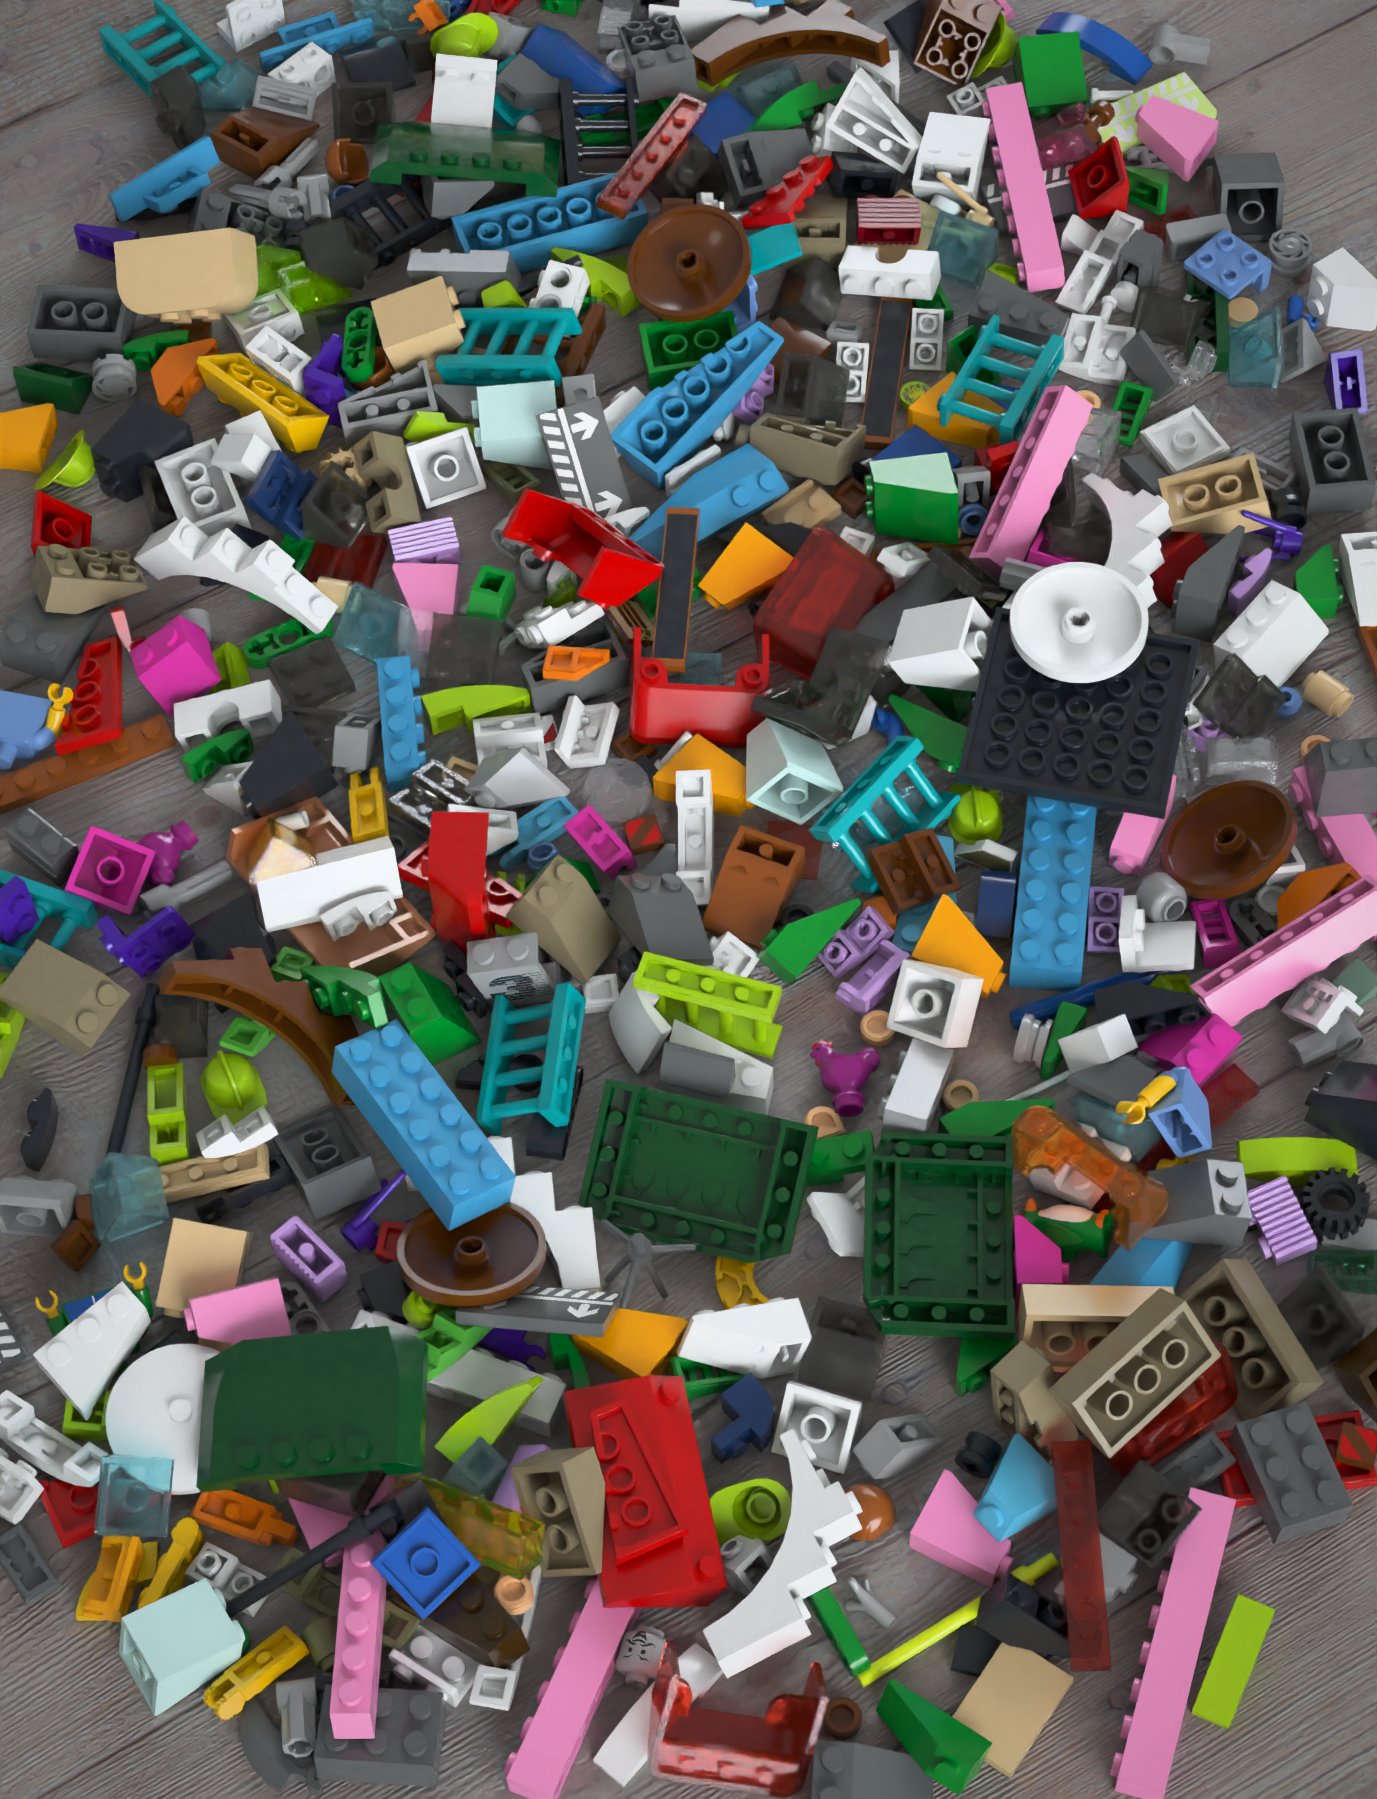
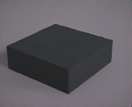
M961 1625L950 1671L979 1678L1002 1641L986 1631Z

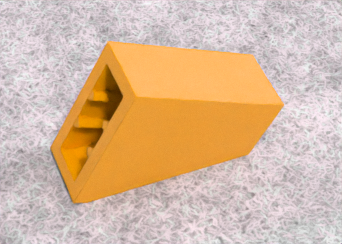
M953 371L908 407V429L916 424L932 437L976 449L999 443V431H996V427L954 413L946 427L940 426V411H937V403L943 392L947 393L957 374ZM969 390L961 401L1000 415L1002 412H1007L990 398Z
M45 403L0 413V468L42 474L59 426L54 404Z
M745 522L698 584V587L705 592L702 599L711 606L718 609L722 605L730 611L764 592L769 587H773L798 573L803 566L798 560Z
M698 733L653 776L654 796L660 800L676 803V771L710 769L713 812L739 817L747 808L752 809L755 804L746 801V767Z
M942 894L911 955V960L953 968L984 978L980 996L988 999L991 991L999 992L1007 974L1001 972L1004 962L952 899Z
M619 1308L604 1336L572 1335V1339L578 1351L623 1380L648 1375L661 1376L667 1367L670 1357L677 1355V1349L689 1322L680 1317Z

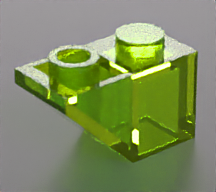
M269 245L256 247L258 269L257 294L306 282L299 251Z
M307 260L277 270L281 291L295 307L299 315L351 297V291L338 273Z

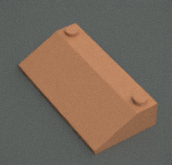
M315 796L231 829L226 859L257 894L252 870L293 860L308 849L313 854H318L353 845L354 842L351 835ZM305 811L309 819V826L292 831L289 842H287L288 848L285 852L273 853L269 849V843L267 842V835L272 822L277 817ZM404 895L403 898L394 899L398 912L386 924L377 926L369 931L365 924L361 922L351 934L341 936L336 941H333L327 934L321 921L286 928L318 966L346 967L361 970L376 977L391 971L433 939L436 934L435 930Z

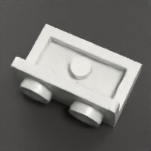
M576 695L568 697L554 749L570 769L605 765L620 709L614 702L584 705Z
M0 1448V1517L17 1525L44 1488L35 1479L37 1471L22 1460H18L14 1464L8 1460L9 1455Z

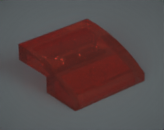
M321 527L303 577L310 583L317 582L320 576L351 581L352 585L359 586L360 594L370 595L388 542L384 535H354L350 527Z

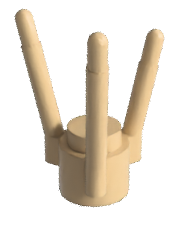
M938 172L936 176L974 210L971 209L969 212L961 210L959 216L964 218L963 226L967 229L923 219L921 224L958 234L972 241L976 236L984 240L992 229L995 218L987 214L989 211L987 208L979 205L941 172Z

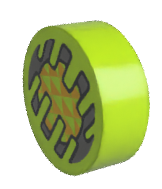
M919 381L905 384L900 392L901 406L908 411V407L931 388Z

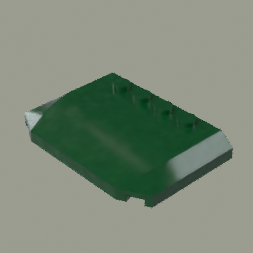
M418 121L380 124L377 129L370 182L401 185L403 173L526 184V195L557 198L561 141L525 130Z
M606 1078L578 1204L584 1208L592 1207L593 1215L600 1220V1223L603 1219H606L625 1234L642 1233L648 1239L666 1244H695L697 1246L696 1251L737 1261L753 1263L790 1254L819 1127Z
M884 1131L879 1145L874 1153L870 1154L865 1163L863 1302L881 1334L1014 1340L1013 1137Z
M379 1326L242 1340L206 1360L196 1487L201 1492L238 1489V1484L244 1482L382 1470L386 1475L424 1472L428 1344L424 1339L393 1327Z

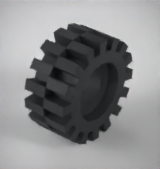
M1335 1167L1328 1168L1327 1175L1324 1174L1323 1170L1317 1171L1316 1177L1311 1176L1307 1181V1185L1304 1186L1300 1207L1306 1219H1308L1307 1221L1311 1229L1316 1227V1235L1321 1238L1324 1232H1328L1329 1240H1335L1336 1234H1340L1341 1240L1347 1239L1349 1232L1355 1235L1358 1233L1359 1226L1363 1227L1370 1205L1369 1192L1365 1193L1367 1186L1364 1181L1358 1184V1175L1353 1173L1351 1178L1347 1177V1169L1341 1168V1173L1335 1174ZM1327 1194L1340 1195L1348 1201L1349 1209L1341 1214L1328 1212L1322 1207L1321 1199Z

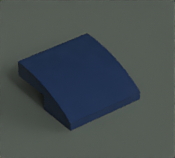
M280 450L270 452L244 502L274 527L301 541L306 536L329 489L309 469L300 471Z

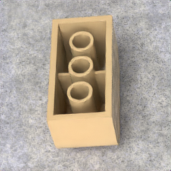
M230 227L114 242L118 293L124 305L135 313L160 319L161 322H173L175 326L192 324V319H202V322L221 321V316L233 315L245 310L253 302L257 294L258 269L254 235Z

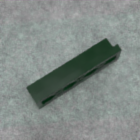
M1186 270L1189 371L1227 372L1230 355L1228 299L1210 286L1204 290L1193 283V279L1199 278ZM1202 300L1212 307L1205 314L1194 307ZM1202 325H1205L1213 332L1205 339L1195 332ZM1205 349L1214 356V361L1196 360V354Z

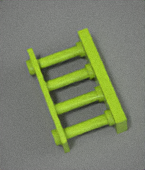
M644 951L633 980L634 988L660 996L654 1008L671 1027H673L674 1019L737 1050L773 1059L783 1030L782 1025L772 1023L782 996L781 986Z

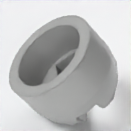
M526 115L519 121L516 130L532 131L541 134L542 125L532 115Z

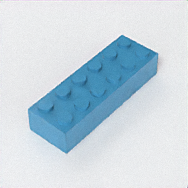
M627 169L557 188V198L528 196L451 217L454 243L458 253H470V250L510 251L521 274L546 267L549 260H551V250L555 247L589 255L633 243L641 231L648 225L647 211Z
M1029 795L1027 797L1009 987L1067 992L1080 987L1097 807Z
M397 1019L389 1022L388 1025L373 1029L335 1046L332 1074L448 1231L510 1202L516 1176Z

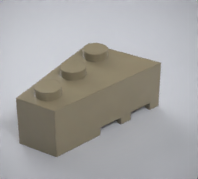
M765 413L751 425L750 445L773 461L777 469L787 471L796 477L804 476L818 480L823 485L836 486L852 471L853 463L864 457L866 425L856 424V429L852 430L836 428L835 421L826 420L825 426L805 424L806 418L770 413Z
M1021 1341L990 1370L994 1424L1010 1438L1019 1432L1050 1465L1053 1462L1058 1464L1073 1449L1068 1448L1080 1436L1075 1424L1066 1416L1048 1390L1057 1382L1049 1358L1039 1348L1034 1347L1032 1349L1024 1341Z

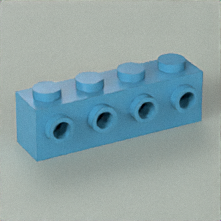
M410 655L377 659L384 766L389 793L423 789L421 772L427 771V760L425 751L420 752L419 744L425 743L423 723H417V716L423 715L421 695L415 696V688H421L419 669L412 668Z

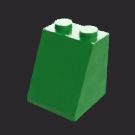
M1071 31L1018 37L1012 56V65L1016 83L1022 82L1030 117H1033L1035 120L1049 118L1052 114L1063 113V116H1075L1084 111L1088 102L1079 32Z
M947 452L869 461L870 475H864L866 495H870V500L865 501V512L867 521L873 520L875 533L948 545L959 544L958 491Z
M411 962L378 977L387 1007L385 1012L388 1022L397 1019L432 1066L481 1043L476 1030L458 1003L450 986Z

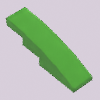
M450 1306L436 1313L432 1327L414 1335L424 1339L428 1344L427 1382L436 1378L461 1359L493 1328L458 1325L456 1323V1310L458 1307Z

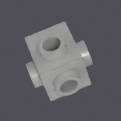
M738 1534L735 1538L724 1543L720 1549L728 1586L727 1590L731 1593L738 1591L748 1596L773 1563L771 1551L757 1538L751 1540Z

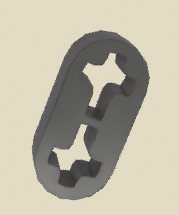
M1238 898L1231 903L1228 913L1234 931L1248 948L1259 942L1260 935L1265 939L1278 931V926L1253 899ZM1240 911L1242 914L1250 913V919L1248 920L1245 916L1238 918V912Z

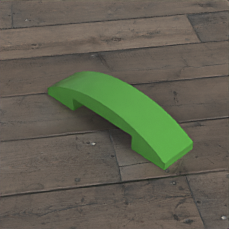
M284 945L277 956L278 961L270 970L275 982L283 980L296 982L303 980L300 968L314 966L315 961L309 954ZM244 1014L242 1018L235 1017L220 1039V1046L253 1057L263 1050L276 1034Z

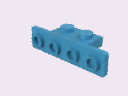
M331 11L278 28V37L282 45L259 53L260 68L263 73L274 70L310 42H313L327 53L337 52L341 48L352 44H363L374 37L373 21L369 17L340 27L334 12Z
M204 136L110 193L109 199L118 219L125 222L146 208L161 214L174 211L178 204L185 199L198 196L203 187L205 188L211 184L206 171L220 163L210 137Z

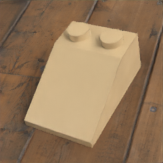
M1254 453L1158 479L1162 498L1169 506L1168 514L1172 522L1171 531L1229 534L1238 525L1245 527L1244 533L1269 527L1242 516L1241 512L1243 510L1272 520Z

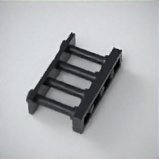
M559 78L557 105L564 186L612 174L585 173L584 170H579V162H582V159H628L629 173L638 193H640V188H645L646 172L645 169H640L635 109H638L639 94L638 91H633L632 78H626L623 94H578V91L572 90V78ZM578 106H624L625 120H580V117H575L574 109H578ZM580 132H626L627 146H582V143H577L576 136H580Z
M402 173L401 185L373 183L369 179L331 201V218L337 226L347 221L352 222L373 248L370 250V268L373 271L381 266H389L400 255L452 226L451 218L438 219L431 217L423 198L412 186V184L421 180V175ZM397 193H403L424 220L409 228L387 199ZM475 204L465 213L473 212ZM372 207H377L398 234L383 242L362 216V213Z

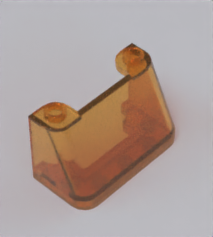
M1036 1105L1026 1109L1012 1123L1014 1168L1027 1177L1030 1176L1034 1169L1046 1168L1055 1175L1067 1163L1103 1189L1117 1203L1112 1209V1218L1118 1222L1114 1241L1126 1250L1130 1251L1167 1210L1169 1194L1167 1188L1160 1181L1075 1120L1048 1107Z

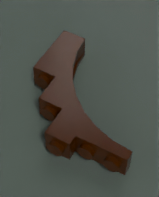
M828 0L808 16H804L802 13L784 6L760 25L756 21L738 14L692 48L691 52L695 59L696 78L714 87L731 75L753 65L794 55H844L884 67L890 62L889 43L887 37L882 33L876 32L859 21H855L853 8L837 0Z
M230 948L223 960L187 961L180 959L171 961L158 982L162 994L191 996L213 1001L239 1011L261 1023L287 1042L309 1065L322 1083L333 1106L355 1105L331 1072L335 1046L359 1036L351 1015H339L336 1017L331 1014L319 1015L306 981L290 982L283 980L275 982L262 948Z

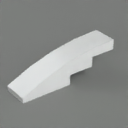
M1116 209L1105 230L1099 231L1089 251L1084 250L1055 301L1056 305L1077 314H1086L1116 274L1119 250L1126 242H1129V238L1136 229L1143 230L1145 227L1144 221Z

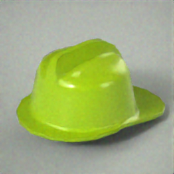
M480 12L469 13L435 32L430 40V50L435 58L436 54L478 58L494 46L498 39L499 29L495 20L489 15Z
M999 12L971 73L970 78L972 79L983 73L987 67L1000 68L1005 66L1013 55L1017 34L1006 24V18L1002 12Z
M80 430L72 438L65 450L42 473L34 486L35 491L42 490L52 481L67 487H78L87 483L92 478L96 469L90 450L91 447L83 440L85 436L84 430Z
M961 783L951 786L948 792L957 793L961 797V800L953 807L951 815L947 817L952 837L959 844L965 843L969 846L975 845L976 841L985 839L996 842L1003 831V815L997 790L991 789L989 792H985L983 787Z
M222 1049L218 1050L216 1057L203 1070L201 1086L215 1118L218 1119L226 1114L234 1125L262 1105L265 1108L267 1107L266 1091L255 1066L250 1060L237 1053H224Z
M756 1478L734 1484L715 1492L709 1499L718 1543L722 1545L728 1540L735 1538L738 1534L751 1540L757 1538L765 1541L785 1533L791 1515L792 1498L784 1486L772 1479Z

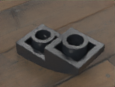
M451 941L442 949L443 969L455 981L458 1003L466 1011L470 1012L472 1010L480 1018H483L486 1015L484 996L467 974L466 955Z
M46 1087L39 1097L32 1100L28 1107L27 1119L32 1132H28L25 1135L20 1147V1153L26 1167L36 1172L41 1170L51 1150L58 1121V1106L52 1091Z

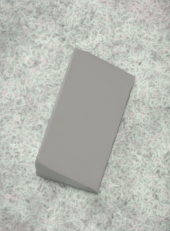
M1221 213L1166 224L1168 261L1189 258L1224 228L1231 232L1232 229L1226 214Z

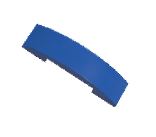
M1053 12L1036 29L1037 35L1078 31L1081 49L1110 63V73L1133 85H1136L1152 68L1150 60L1130 41L1111 28L1090 18L1068 12Z

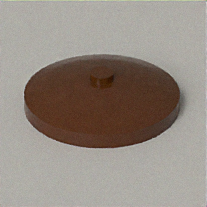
M705 204L676 207L651 221L636 238L628 257V281L639 303L654 316L671 322L701 320L724 309L742 291L752 267V249L741 224L725 210Z
M1243 780L1212 788L1191 801L1171 823L1162 845L1164 868L1168 875L1184 887L1188 895L1196 898L1223 899L1247 892L1273 875L1289 856L1294 846L1298 829L1294 809L1286 796L1279 789L1268 783Z
M511 1202L503 1204L450 1231L447 1230L430 1207L419 1213L406 1225L397 1243L398 1268L405 1283L414 1292L428 1300L456 1307L490 1305L521 1293L538 1278L545 1266L547 1254L545 1233L538 1220L527 1210Z

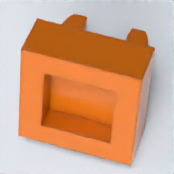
M421 0L413 6L416 12L412 13L408 18L410 22L418 18L423 21L422 29L417 31L418 35L439 30L449 23L435 0Z

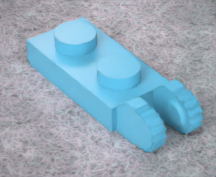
M563 796L545 801L517 820L519 835L518 839L513 842L516 846L500 858L499 865L506 871L513 869L514 866L516 867L522 862L525 856L528 857L530 848L541 842L550 843L565 833L566 830L563 825L578 814V810ZM512 843L498 849L490 855L493 857L497 856L498 854L500 855V853L506 851Z

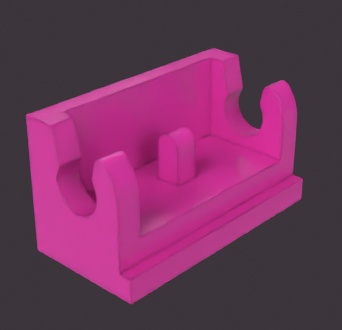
M590 804L563 825L578 845L604 874L607 873L612 881H616L617 871L621 867L625 866L628 870L632 871L638 866L630 849Z

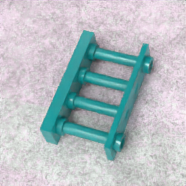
M153 0L156 16L124 34L120 32L117 34L109 24L99 29L103 51L171 118L179 113L177 104L179 94L211 76L223 87L228 85L226 74L228 66L220 54L216 55L177 16L171 5H165L161 0ZM161 26L169 32L168 35L140 51L138 49L133 50L129 46V44ZM178 42L186 49L157 67H150L145 62ZM194 59L203 66L174 84H167L162 79Z
M459 308L466 325L464 342L460 345L457 354H439L435 361V366L446 385L494 386L554 380V387L560 386L563 376L554 359L563 335H581L583 331L573 308ZM478 335H493L484 355H470ZM506 335H521L513 355H498ZM535 335H549L541 355H527Z
M993 314L987 326L983 325L981 327L976 345L947 393L943 392L937 403V411H940V426L943 427L948 425L954 413L996 427V431H999V446L1018 439L1036 408L1045 387H1048L1064 359V337L1052 334L1047 344H1042L1039 347L1000 334V316ZM994 346H998L1034 358L1036 363L1033 368L1028 367V369L989 357V354ZM984 368L1022 381L1023 385L1020 390L1016 389L1013 392L975 378L980 369ZM969 390L1010 405L1006 413L1002 412L1000 415L961 401Z
M897 736L809 829L816 840L834 843L837 841L861 874L850 885L855 891L874 893L881 889L864 853L848 833L849 827L858 818L862 820L881 846L899 841L904 834L928 828L934 829L940 821L951 815L953 807L961 800L957 793L936 792L915 763L916 756L924 749V746L917 737ZM903 770L927 801V804L916 816L893 786L894 780ZM881 794L905 825L894 839H892L871 810L872 803Z
M0 869V889L16 874ZM16 875L26 883L40 920L36 922L34 928L29 933L22 935L12 946L0 943V965L11 969L16 967L25 955V950L42 920L49 915L63 920L50 943V946L62 952L75 927L83 926L93 930L99 919L93 901Z
M569 982L556 984L552 1003L517 1009L502 994L495 995L494 1007L490 1015L491 1026L479 1102L476 1106V1122L492 1136L501 1135L503 1118L539 1112L555 1127L568 1125L586 999ZM551 1018L547 1034L515 1040L518 1023ZM546 1049L545 1062L542 1066L509 1071L514 1054ZM542 1080L540 1094L537 1098L505 1103L508 1086Z

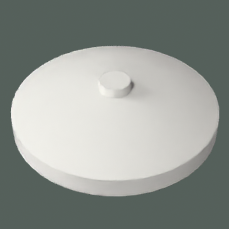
M1068 562L1053 565L1037 572L1020 587L1011 605L1009 627L1011 639L1017 652L1036 671L1059 681L1090 683L1113 677L1128 668L1136 660L1146 642L1149 618L1147 606L1141 593L1126 577L1098 564Z
M197 1344L164 1346L150 1351L134 1361L122 1373L114 1385L106 1409L105 1423L108 1441L115 1458L123 1470L143 1486L157 1492L174 1495L201 1492L196 1487L204 1368L205 1361L219 1354V1351Z

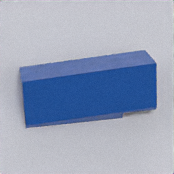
M538 24L521 51L522 55L534 60L551 77L557 79L572 78V90L578 91V94H623L625 82L564 31ZM578 106V109H574V112L583 119L597 113L602 115L616 106Z

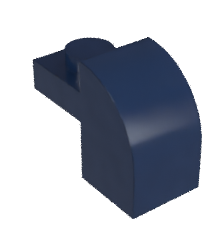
M1004 869L982 870L975 927L981 935L1010 938L1017 873H1010Z
M749 1372L721 1394L722 1410L733 1422L711 1438L712 1455L720 1464H723L730 1457L731 1459L740 1457L748 1449L750 1442L761 1453L769 1444L773 1435L774 1411L771 1397L761 1383Z

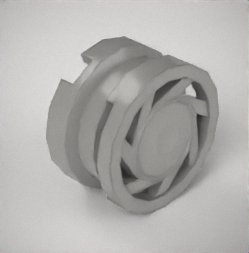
M1294 228L1280 229L1273 233L1269 239L1267 258L1272 261L1271 271L1278 276L1286 278L1298 277L1305 273L1309 268L1313 243L1311 238L1305 232Z
M106 354L105 359L101 360L98 357L93 362L92 389L97 397L105 401L118 402L129 399L135 394L137 389L135 380L137 372L136 365L131 358L127 361L123 359V355Z
M1025 1013L1016 1039L1013 1061L1021 1064L1024 1061H1036L1035 1067L1041 1069L1054 1021L1048 1019L1046 1024L1042 1026V1021L1035 1019L1034 1015Z

